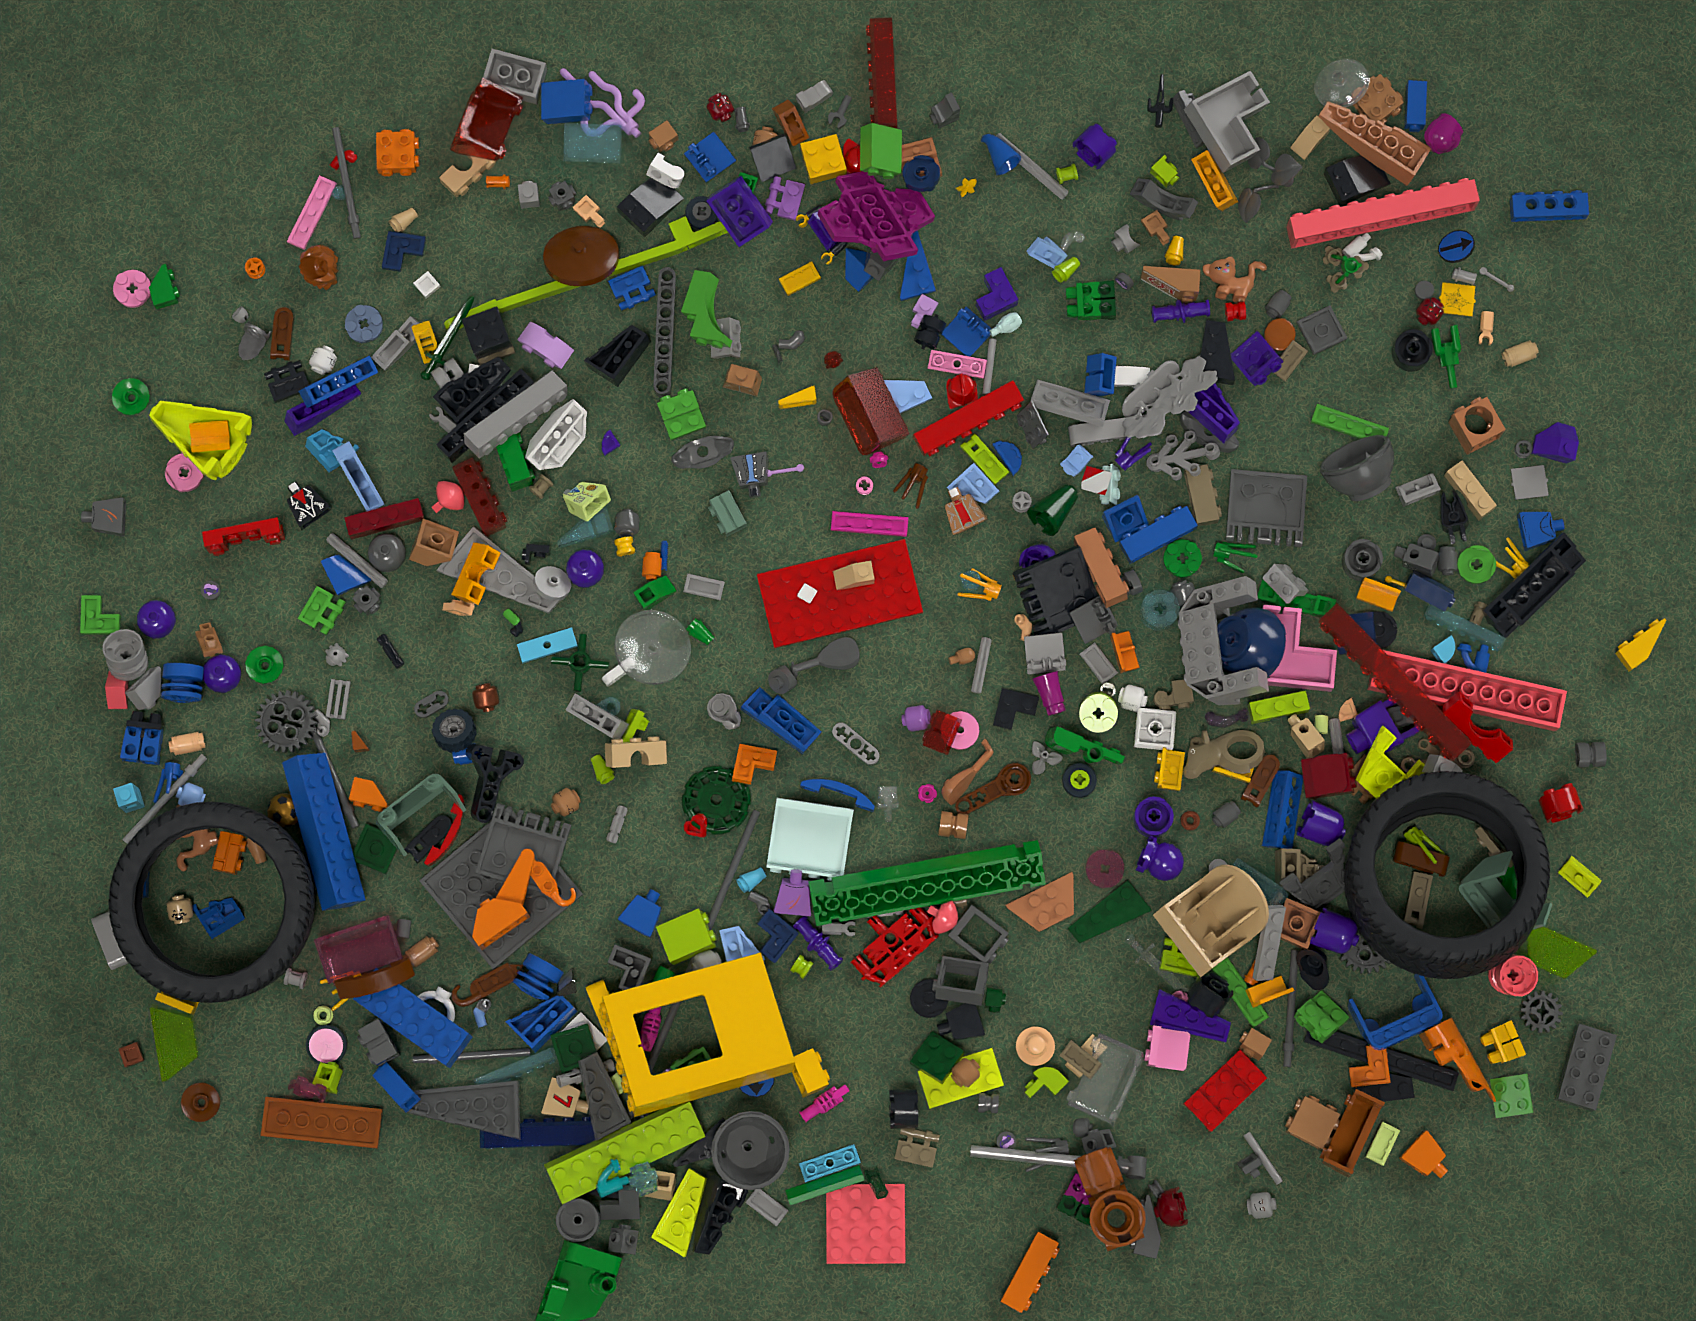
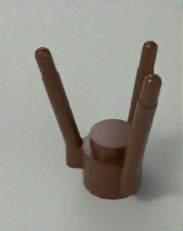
M915 463L913 468H909L907 474L897 484L893 492H897L905 481L910 478L911 481L902 495L904 500L914 482L920 483L921 481L915 506L918 509L925 483L928 479V476H926L928 469Z

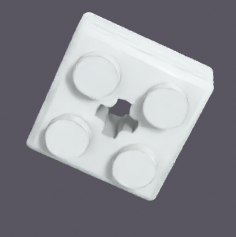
M1139 708L1136 718L1134 747L1157 750L1167 748V750H1172L1174 747L1176 711ZM1154 725H1157V728L1160 729L1157 734L1150 730Z

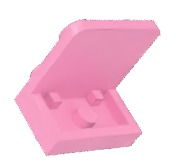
M1153 1025L1147 1034V1041L1150 1042L1149 1049L1145 1050L1144 1061H1147V1066L1184 1071L1187 1066L1190 1034L1184 1031L1163 1029L1161 1026Z

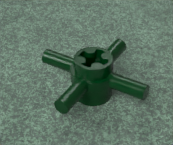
M579 634L578 651L573 653L570 658L553 656L551 658V664L568 665L571 671L575 673L573 689L575 692H581L583 674L587 673L591 668L609 669V662L591 660L590 656L585 652L586 634ZM579 658H583L585 666H576L575 662H578Z

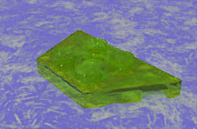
M1546 927L1533 929L1527 938L1528 958L1532 960L1536 967L1563 979H1566L1597 952L1595 949Z
M151 1007L150 1014L161 1081L166 1082L198 1058L192 1018Z

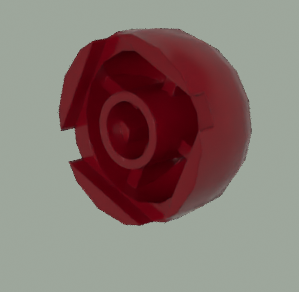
M1179 1187L1163 1191L1157 1199V1206H1154L1156 1217H1160L1161 1221L1169 1227H1180L1188 1224V1219L1184 1220L1185 1210L1187 1211L1183 1193L1177 1192L1180 1189Z

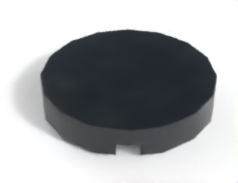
M1375 611L1376 642L1378 649H1384L1390 646L1396 639L1397 623L1388 613Z
M933 979L922 980L917 983L910 995V1004L913 1010L919 1016L925 1018L939 1016L948 1004V1000L936 999V991L932 990Z

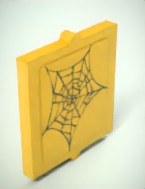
M1442 282V291L1439 299L1444 305V313L1473 316V306L1476 302L1474 299L1475 286Z

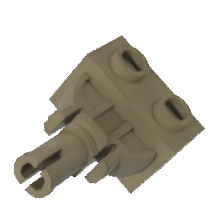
M1281 848L1276 850L1275 890H1285L1279 882L1291 873L1298 877L1301 884L1326 865L1314 864L1316 859H1309L1307 856L1300 854V849Z

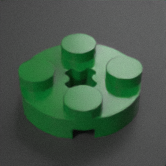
M1181 539L1168 545L1164 552L1163 562L1165 568L1171 574L1178 578H1187L1199 569L1202 555L1196 543ZM1180 554H1184L1185 557H1188V560H1185L1184 564H1181V561L1177 560V557H1180Z

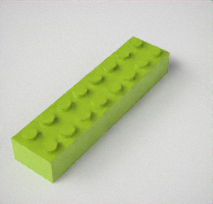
M689 1101L656 1111L599 1140H595L544 1164L559 1200L564 1204L596 1189L598 1179L610 1164V1159H617L621 1170L618 1173L613 1171L607 1180L617 1176H624L704 1138L705 1134Z

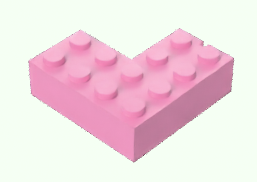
M1263 605L1262 609L1274 613L1284 625L1286 631L1284 655L1277 669L1268 678V685L1331 692L1334 689L1337 650L1299 646L1302 609L1284 607L1282 614H1279L1281 606Z

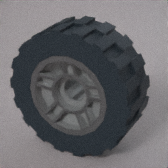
M449 709L444 713L442 712L436 717L432 725V733L437 745L442 750L450 753L465 750L474 742L477 734L472 717L462 709Z

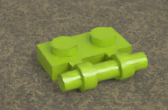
M1165 937L1163 944L1170 946L1171 949L1170 951H1162L1159 970L1197 978L1198 973L1189 964L1185 956L1177 952L1178 947L1172 939Z

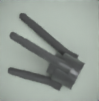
M1025 1138L1026 1141L1054 1143L1051 1144V1147L1036 1149V1153L1052 1152L1054 1154L1069 1155L1067 1140H1061L1060 1138ZM1035 1164L1026 1168L1025 1171L1029 1172L1047 1164Z

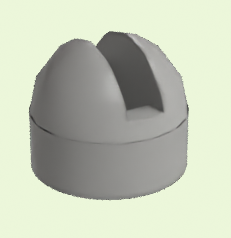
M242 306L232 315V318L238 323L246 322L244 317L247 319L249 317L248 312Z

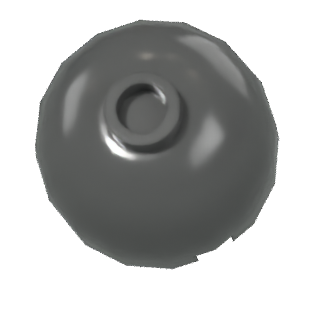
M382 534L371 541L368 547V558L377 570L392 572L404 563L406 549L398 537L392 534Z

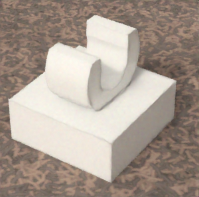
M428 271L414 282L415 287L426 299L441 287Z

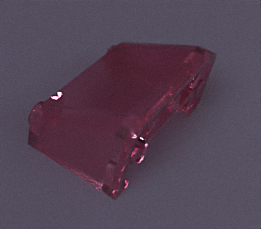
M391 914L314 939L328 984L333 983L334 986V980L350 975L354 976L388 964L391 966V962L403 959Z

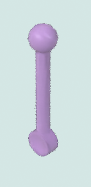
M799 464L793 468L768 470V477L772 474L791 471L802 472L804 466Z

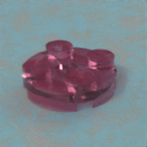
M1098 850L1089 857L1086 864L1088 880L1094 886L1101 889L1114 887L1121 881L1124 874L1123 860L1113 851ZM1102 864L1110 866L1108 874L1100 872Z
M301 1076L290 1080L288 1090L293 1088L295 1095L313 1101V1097L319 1099L318 1102L320 1103L325 1101L327 1096L325 1092L327 1088L325 1086L308 1083L309 1080Z

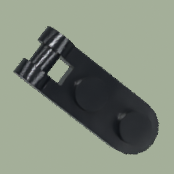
M443 815L436 817L405 847L406 853H410L414 857L413 860L418 864L430 852L432 846L435 847L447 836L452 826L451 820ZM418 844L423 847L420 852L416 849Z

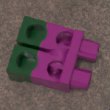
M1078 1173L1071 1180L1056 1210L1072 1217L1082 1200L1074 1219L1090 1227L1091 1207L1087 1198L1090 1195H1086Z

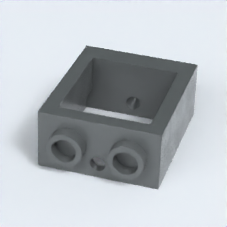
M971 905L949 933L948 938L979 962L991 964L997 956L995 951L998 947L1003 948L1008 942L1007 936L1009 933ZM974 915L1001 934L985 957L958 937Z
M943 956L941 963H938L936 968L938 979H934L932 990L936 991V999L982 1006L989 963ZM946 972L978 977L975 991L943 986Z

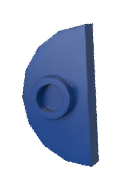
M998 441L993 443L992 446L1014 476L1021 466L1022 456L1019 449L1014 444Z

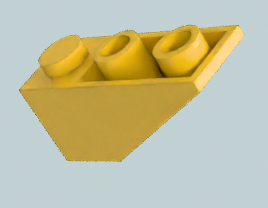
M1665 618L1661 621L1656 619L1648 625L1650 629L1646 632L1640 630L1633 635V641L1628 643L1626 640L1618 646L1619 650L1615 654L1628 672L1649 657L1666 622Z

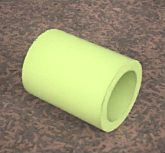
M1316 715L1314 727L1321 734H1328V716Z

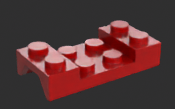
M278 517L202 532L204 547L210 554L213 553V556L225 554L224 551L229 550L228 543L237 545L241 544L242 540L245 539L257 541L262 536L265 542L270 543V545L280 544L281 540H285L283 525L279 524Z
M1239 1050L1183 1105L1203 1123L1209 1132H1212L1267 1077Z

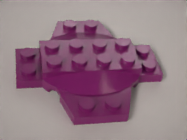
M863 171L836 177L835 182L842 192L839 202L835 200L818 211V216L833 241L862 243L870 247L873 253H878L883 261L917 255L918 248L911 237L915 231L930 224L935 218L921 192L896 188L895 192L884 189L885 185L879 184L874 176L868 175L867 172Z

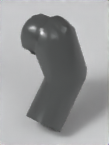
M797 330L789 340L779 339V349H797L804 342V333Z
M750 891L747 900L756 903L760 915H763L767 909L771 910L768 899L765 896Z

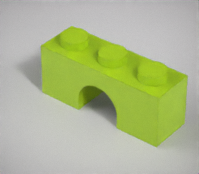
M1306 691L1249 702L1247 706L1251 724L1270 721L1273 718L1286 715L1292 716L1294 714L1308 713L1310 710Z

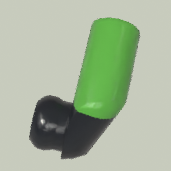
M510 609L505 610L503 616L514 626L510 629V633L514 637H518L519 634L523 633L521 621Z

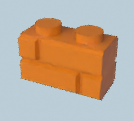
M221 831L212 869L237 875V872L241 871L243 866L241 855L247 849L246 837Z

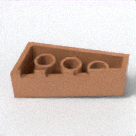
M1092 528L1074 536V546L1079 545L1081 547L1092 581L1097 583L1095 585L1096 591L1105 607L1108 608L1127 600L1129 588L1125 581L1122 582L1119 577L1121 575L1120 569L1117 565L1113 564L1112 553L1109 548H1105L1103 544L1105 540L1102 533H1098L1096 528Z

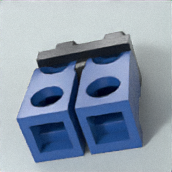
M133 711L130 720H127L120 758L122 761L140 763L141 761L144 764L160 765V752L164 731L161 714L151 713L148 723L143 722V712Z

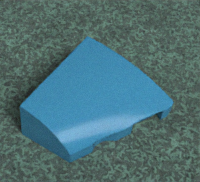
M323 429L307 437L305 447L328 472L340 466L332 450L343 445L342 438L332 436ZM354 444L353 446L354 451L356 452L359 450V447L356 444Z

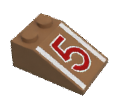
M1143 266L1141 280L1176 300L1179 299L1182 303L1188 304L1197 299L1200 270Z

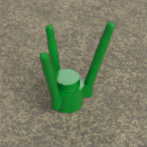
M1223 541L1222 543L1217 542L1213 557L1218 558L1217 562L1224 563L1241 573H1244L1243 569L1225 560V558L1229 559L1230 553L1253 558L1258 557L1257 554L1231 549L1256 548L1255 545Z

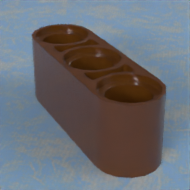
M1397 842L1392 861L1426 873H1437L1440 877H1445L1450 857L1430 851L1437 861L1434 864L1421 847L1405 842Z

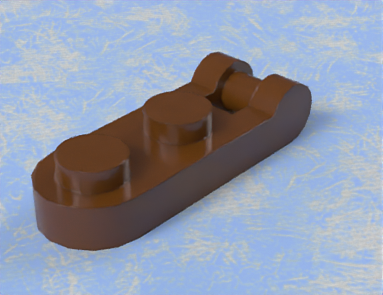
M286 307L277 309L274 315L270 359L273 360L283 358L286 361H290L294 315ZM278 345L284 346V351H278Z
M1267 755L1263 757L1241 800L1245 802L1247 800L1253 803L1254 807L1258 808L1279 769L1280 762L1276 756ZM1252 789L1259 791L1257 797L1251 794Z

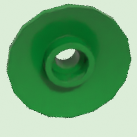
M134 378L120 381L112 392L113 405L119 412L125 415L139 414L147 407L150 399L149 390L144 382ZM130 395L135 396L134 401H129L128 398Z
M260 646L249 653L245 666L246 672L255 682L266 684L278 679L283 671L284 663L282 656L276 649L269 646ZM265 662L269 664L267 669L262 668V664Z

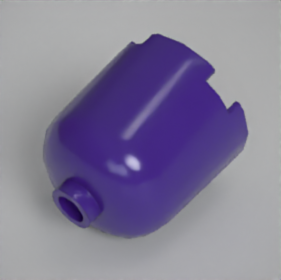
M1314 800L1304 810L1301 819H1305L1302 827L1298 826L1297 836L1322 846H1330L1339 838L1342 840L1346 833L1342 815Z
M1323 908V913H1320L1314 927L1317 932L1315 937H1311L1310 944L1335 953L1344 954L1352 946L1356 947L1360 936L1357 935V925L1352 919Z

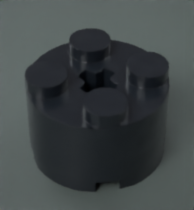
M1417 329L1403 332L1397 338L1392 348V358L1396 366L1408 372L1422 369L1432 355V341L1424 332Z
M1211 972L1209 975L1198 976L1188 990L1189 998L1187 1001L1191 1006L1202 1010L1206 1016L1213 1018L1215 1015H1219L1233 996V990L1230 991L1228 989L1229 984L1225 979Z
M917 1089L889 1090L890 1129L918 1128Z

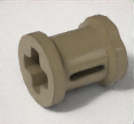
M540 474L537 482L530 486L529 490L542 499L543 494L554 484L547 477Z

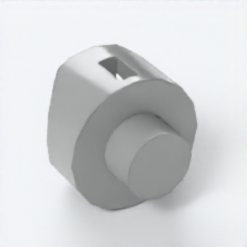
M1127 224L1114 232L1116 239L1111 241L1117 252L1123 249L1128 254L1140 246V244L1131 239Z

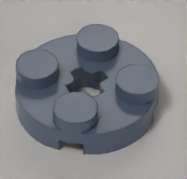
M357 305L347 314L345 329L349 337L359 343L370 342L377 339L383 330L382 317L371 306ZM368 319L367 324L369 326L361 329L359 322Z

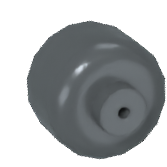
M1079 1118L1073 1123V1133L1076 1137L1088 1136L1087 1132L1093 1130V1124H1090L1088 1118Z

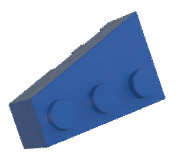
M559 994L505 1022L536 1053L551 1038L550 1035L555 1034L577 1010Z

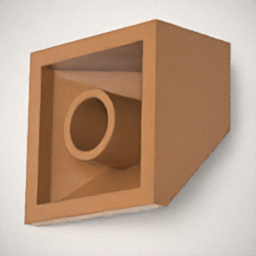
M423 519L412 546L409 560L425 566L451 561L459 532Z

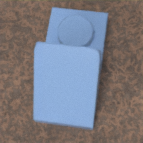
M1037 237L1027 250L1031 257L1052 268L1061 264L1068 256L1048 237H1045L1044 240Z

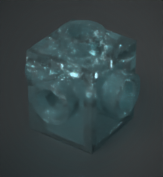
M648 1161L629 1168V1184L631 1188L635 1187L639 1197L658 1191V1175L655 1168L650 1167Z

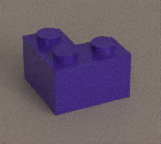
M1001 267L984 275V282L990 293L977 299L976 307L983 321H986L1017 306L1018 298Z

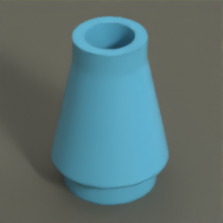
M760 867L757 870L740 875L736 881L742 892H750L766 878V874Z

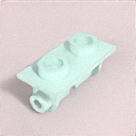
M1110 464V466H1103V469H1101L1111 472L1112 476L1106 495L1100 494L1101 504H1109L1110 501L1117 505V499L1120 498V490L1117 487L1121 474L1118 467Z

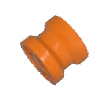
M250 258L245 263V270L249 277L259 279L265 274V266L260 259Z

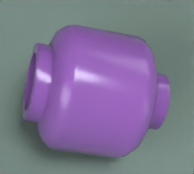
M923 705L906 708L905 714L902 715L903 726H907L911 732L927 729L928 724H931L929 709H926Z

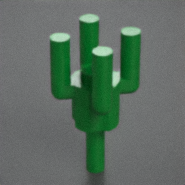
M1458 325L1450 326L1452 342L1441 344L1439 328L1431 329L1434 351L1439 356L1440 366L1447 367L1450 389L1457 388L1454 366L1460 364L1458 354L1461 352Z

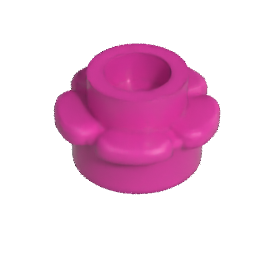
M876 452L870 457V462L874 468H881L887 465L888 456L884 455L883 452Z
M931 784L922 785L918 789L919 799L926 803H931L937 796V791Z

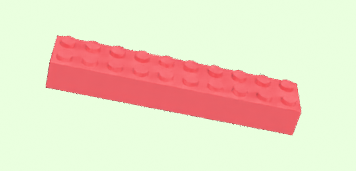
M1464 178L1458 180V183L1450 184V182L1440 184L1439 187L1432 188V186H1426L1421 188L1420 191L1407 190L1396 196L1393 193L1385 195L1381 199L1376 197L1365 200L1366 202L1362 203L1353 201L1343 207L1334 205L1329 207L1328 210L1315 209L1309 214H1293L1286 227L1291 249L1474 211L1480 201L1475 180Z
M1381 649L1375 652L1367 689L1393 696L1400 693L1402 698L1425 703L1431 702L1438 706H1443L1446 701L1461 691L1473 703L1474 714L1555 732L1560 728L1567 694L1566 690Z

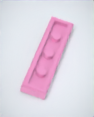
M319 175L287 243L305 250L337 185L336 182Z

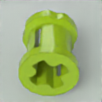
M1074 163L1062 169L1056 168L1059 184H1063L1064 181L1071 179L1078 180V173Z

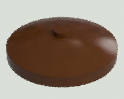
M590 226L568 228L554 235L546 244L543 252L544 266L547 273L554 280L569 286L593 285L609 277L616 269L619 262L618 245L615 239L602 229Z

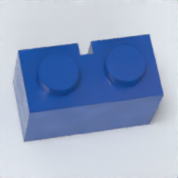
M1104 353L1087 357L1086 373H1089V376H1086L1084 393L1095 396L1114 394L1117 357Z

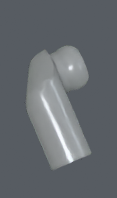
M316 709L313 712L318 715L314 718L318 722L316 731L318 735L324 737L330 732V720Z

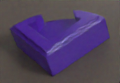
M611 430L606 432L602 440L604 456L620 447Z

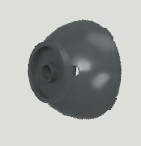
M1373 435L1350 442L1330 454L1322 462L1321 470L1319 471L1333 489L1347 495L1351 501L1369 499L1384 491L1392 482L1390 475L1394 466V451L1388 436Z
M748 1111L737 1113L720 1125L712 1141L711 1154L716 1171L723 1180L739 1189L754 1190L768 1186L780 1177L787 1166L790 1149L787 1135L775 1119L761 1112ZM770 1136L774 1138L773 1143L770 1142ZM747 1143L751 1145L749 1150L744 1149V1145ZM722 1151H724L725 1154L724 1158L721 1155Z

